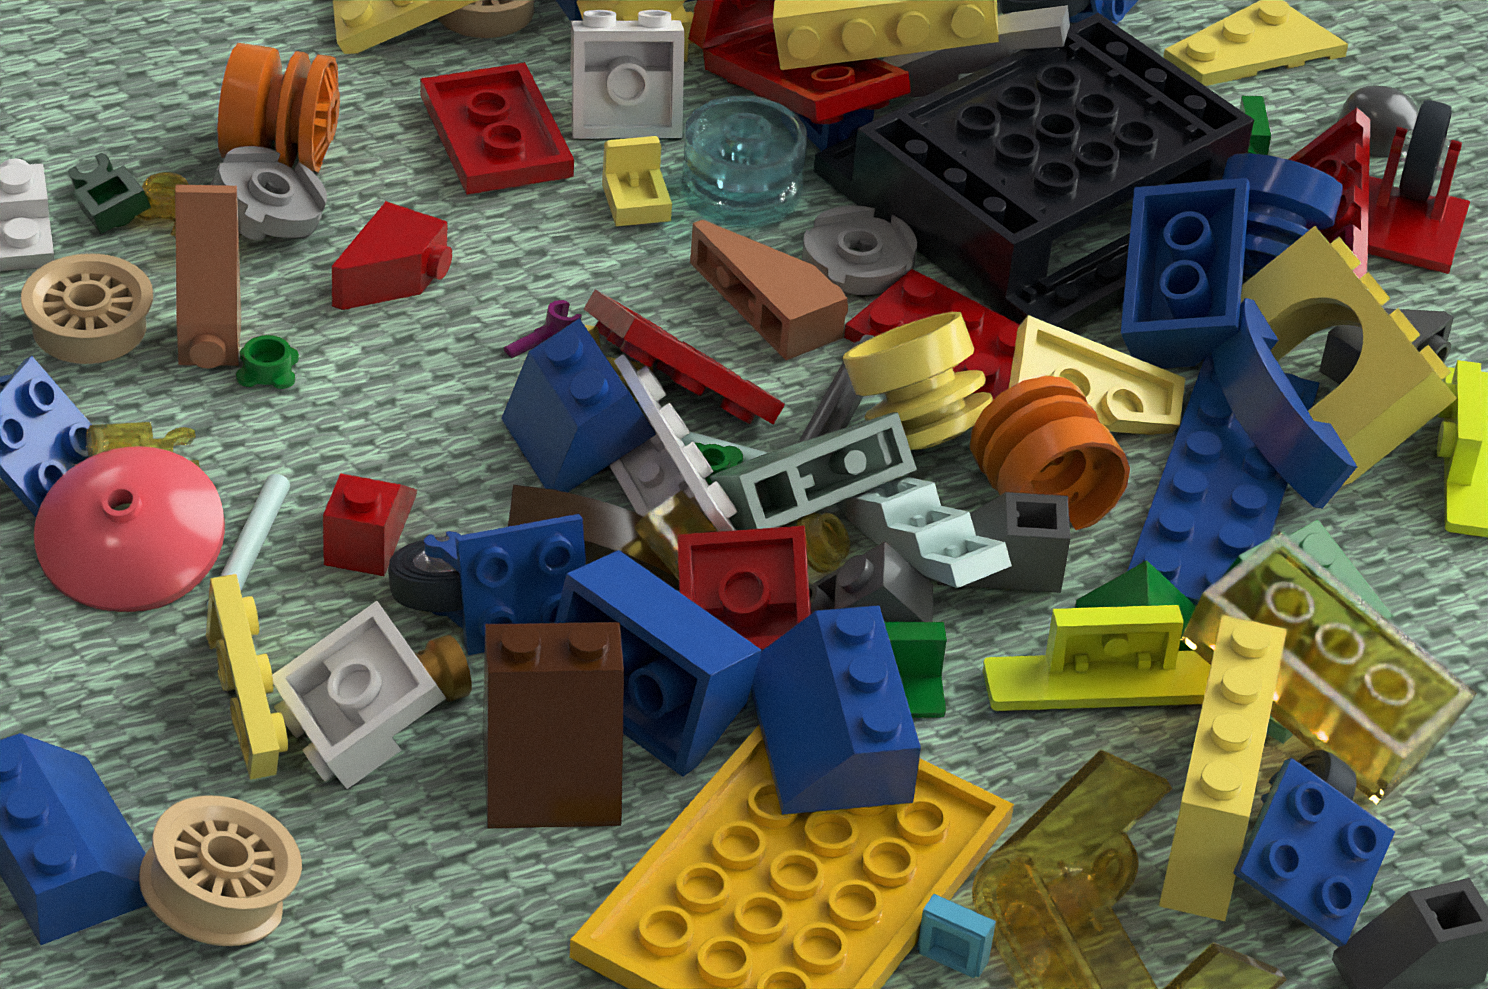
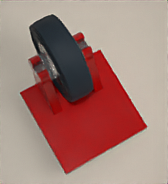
M1424 100L1419 109L1414 129L1396 128L1383 179L1369 176L1368 254L1446 274L1450 273L1470 205L1469 200L1449 196L1462 147V142L1446 138L1452 114L1451 106L1432 100ZM1404 162L1399 188L1394 187L1399 164ZM1441 171L1442 175L1436 197L1430 196L1436 173Z

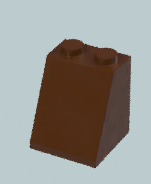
M620 622L485 624L482 731L487 829L621 826L624 666Z

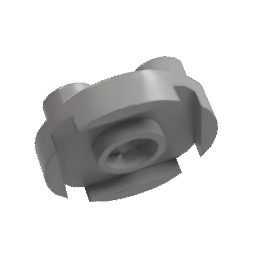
M243 146L234 148L226 154L223 163H220L217 167L210 185L237 186L238 232L243 236L254 240H261L265 238L266 234L280 238H304L310 236L316 230L327 202V193L319 178L300 162H297L294 170L285 164L277 162L280 153L272 149Z
M841 206L829 209L815 218L814 227L810 231L806 229L803 239L802 260L815 265L833 284L838 285L842 289L845 296L851 294H881L908 271L913 269L915 265L917 240L912 229L903 220L894 215L891 216V223L875 218V208L866 206ZM859 248L861 252L853 251L851 249Z

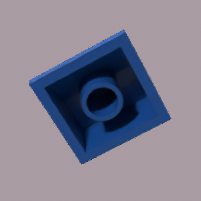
M580 318L528 352L501 418L545 489L567 493L656 435L632 395Z

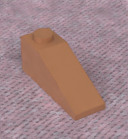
M176 185L178 364L197 365L207 369L215 368L219 365L239 366L241 292L237 186Z
M703 219L693 223L690 255L692 266L785 360L843 338L845 316L848 312L847 297L838 285L833 284L815 265Z

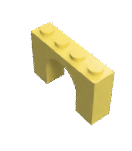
M775 0L773 24L781 70L999 42L997 0Z
M1314 226L1242 285L1241 302L1245 298L1253 299L1279 341L1271 349V352L1277 361L1307 337L1322 329L1337 325H1352L1362 328L1363 345L1354 369L1337 388L1308 410L1314 421L1329 423L1333 426L1358 466L1344 482L1343 485L1354 482L1454 402L1457 397L1443 382V379L1451 371L1429 345L1420 352L1415 348L1412 342L1420 334L1400 309L1397 308L1389 315L1382 306L1391 298L1369 272L1359 279L1352 271L1361 262L1344 241L1338 237L1329 243L1317 227Z
M1225 615L1221 617L1160 898V907L1221 921L1226 920L1236 878L1233 872L1241 856L1248 827L1287 629Z

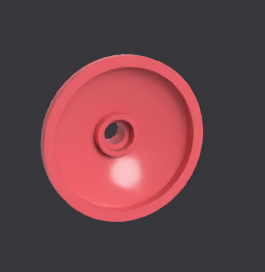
M134 446L112 449L91 456L78 463L62 475L51 487L41 503L34 526L35 550L40 566L50 583L65 596L76 602L96 609L117 612L156 609L183 597L209 573L217 560L224 540V511L219 494L212 481L197 465L183 456L153 447ZM122 504H131V505H130L127 509H125V510H121V511L113 510L114 508H116V507L119 506V505H122Z

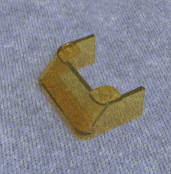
M1100 749L981 865L973 882V903L979 914L996 921L993 942L1018 989H1158L1112 906L1129 891L1138 873V854L1127 832L1172 790L1166 778ZM1213 942L1163 989H1277L1287 979L1281 969Z

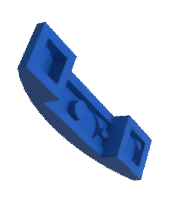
M1245 298L1240 305L1239 331L1212 351V360L1219 384L1236 418L1263 456L1308 503L1315 508L1323 509L1358 466L1333 426L1329 423L1313 420L1271 352V349L1279 341L1255 301Z

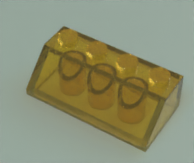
M1280 531L1203 592L1181 638L1186 645L1211 665L1222 615L1287 629L1270 715L1312 751L1325 750L1348 764L1355 772L1356 788L1376 805L1419 767L1477 695L1472 688Z

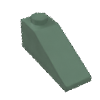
M892 412L763 454L710 476L712 484L716 481L720 484L737 510V513L729 518L735 530L777 528L916 471L917 468L898 412Z

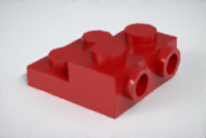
M805 526L677 535L680 593L759 647L761 651L811 614Z

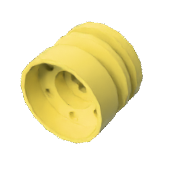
M961 312L937 314L894 328L855 346L846 352L842 358L856 395L870 396L885 393L886 399L868 410L865 420L898 412L910 450L930 448L962 435L969 428L975 426L983 409L993 401L990 393L972 394L985 384L986 379L983 371L969 370L955 373L953 371V367L957 366L974 352V346Z

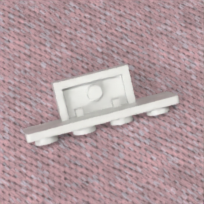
M622 354L614 361L647 415V421L656 433L655 436L609 465L636 513L674 530L703 510L719 532L734 531L735 528L729 518L737 513V510L717 481L710 486L706 482L705 478L712 474L713 470L694 442L687 446L682 442L681 439L690 432L679 414L670 403L661 407L658 402L667 395L664 388L648 366H644L637 371L627 356Z

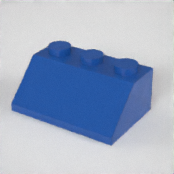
M1248 178L1134 188L1121 322V335L1132 357L1162 369L1191 367L1197 365L1212 353L1213 350L1239 331L1250 189Z
M618 550L566 574L555 623L620 622L624 666L623 734L684 777L701 763L747 703L761 649Z
M880 605L814 611L761 651L751 686L782 815L913 803L921 746Z
M21 733L0 740V875L40 945L147 906L148 904L142 895L139 884V870L146 853L86 756Z

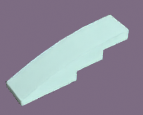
M901 476L836 503L845 516L877 545L886 542L922 575L952 587L959 588L1012 566L1005 542L976 536L969 512L941 506L935 482Z

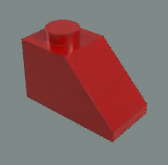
M385 201L332 265V307L345 310L420 295L434 278L442 280L447 274L452 261V248L447 246L448 221Z
M340 473L323 513L324 565L385 576L390 558L394 554L416 498L417 489L401 484Z

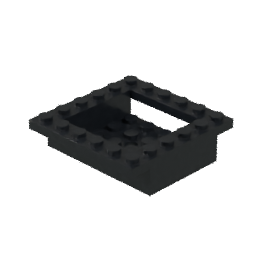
M1096 13L1069 27L1063 47L1022 49L858 128L857 134L816 153L813 172L858 206L875 208V218L891 223V216L894 215L903 220L915 234L917 251L1004 317L1021 324L1029 315L1070 332L1123 303L1130 233L1047 276L1052 241L1132 200L1135 187L1158 186L1162 183L1169 185L1222 180L1228 158L1235 154L1248 153L1254 119L1113 22Z

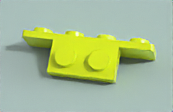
M1457 360L1456 367H1448L1451 373L1443 379V382L1457 399L1437 414L1438 418H1444L1438 435L1437 456L1444 457L1445 530L1451 533L1488 538V372L1481 371V363Z
M1179 605L1053 609L1046 655L987 657L984 659L982 671L990 706L995 711L1203 704L1214 650L1178 651L1184 624Z

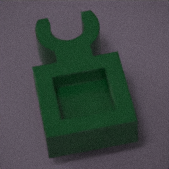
M99 153L95 156L99 165L95 170L88 173H80L74 166L68 170V174L76 189L73 192L80 208L99 233L102 234L114 227L127 225L135 216L152 207L144 189L123 165L114 170L109 157Z

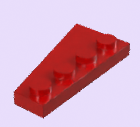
M1356 107L1288 160L1316 168L1334 177L1342 184L1343 193L1334 225L1319 231L1329 243L1338 237L1344 241L1361 262L1359 266L1352 270L1360 279L1367 273L1370 118Z

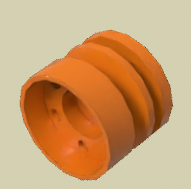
M237 43L232 49L226 65L218 108L217 133L221 157L225 158L229 151L243 146H257L270 149L272 142L275 141L276 152L280 153L279 163L292 168L298 154L301 164L313 172H319L323 158L335 136L338 124L340 93L338 89L336 58L318 54L311 65L307 53L295 51L283 75L278 49Z
M1045 375L1021 381L1001 392L987 405L972 428L969 448L976 464L986 475L991 487L998 491L999 496L1005 492L1068 496L1069 521L1075 530L1087 528L1099 522L1116 506L1127 488L1130 466L1124 451L1110 431L1099 422L1096 411L1087 403L1079 387L1066 378Z

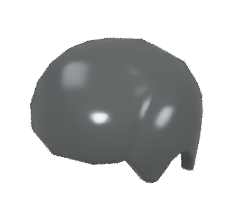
M1379 85L1360 88L1348 97L1340 111L1337 122L1356 107L1370 118V156L1389 157L1397 127L1408 129L1404 149L1408 151L1419 113L1412 98L1398 89Z

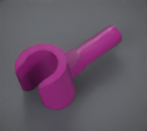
M564 300L554 301L548 306L543 326L505 346L503 350L511 358L538 346L580 318L581 320L582 315L576 314L575 316L567 317L570 304Z

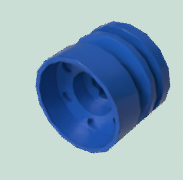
M1247 153L1235 154L1228 158L1222 180L1248 178L1250 183L1243 276L1253 277L1314 226L1318 230H1325L1334 225L1343 193L1342 184L1334 177L1299 162L1270 155Z

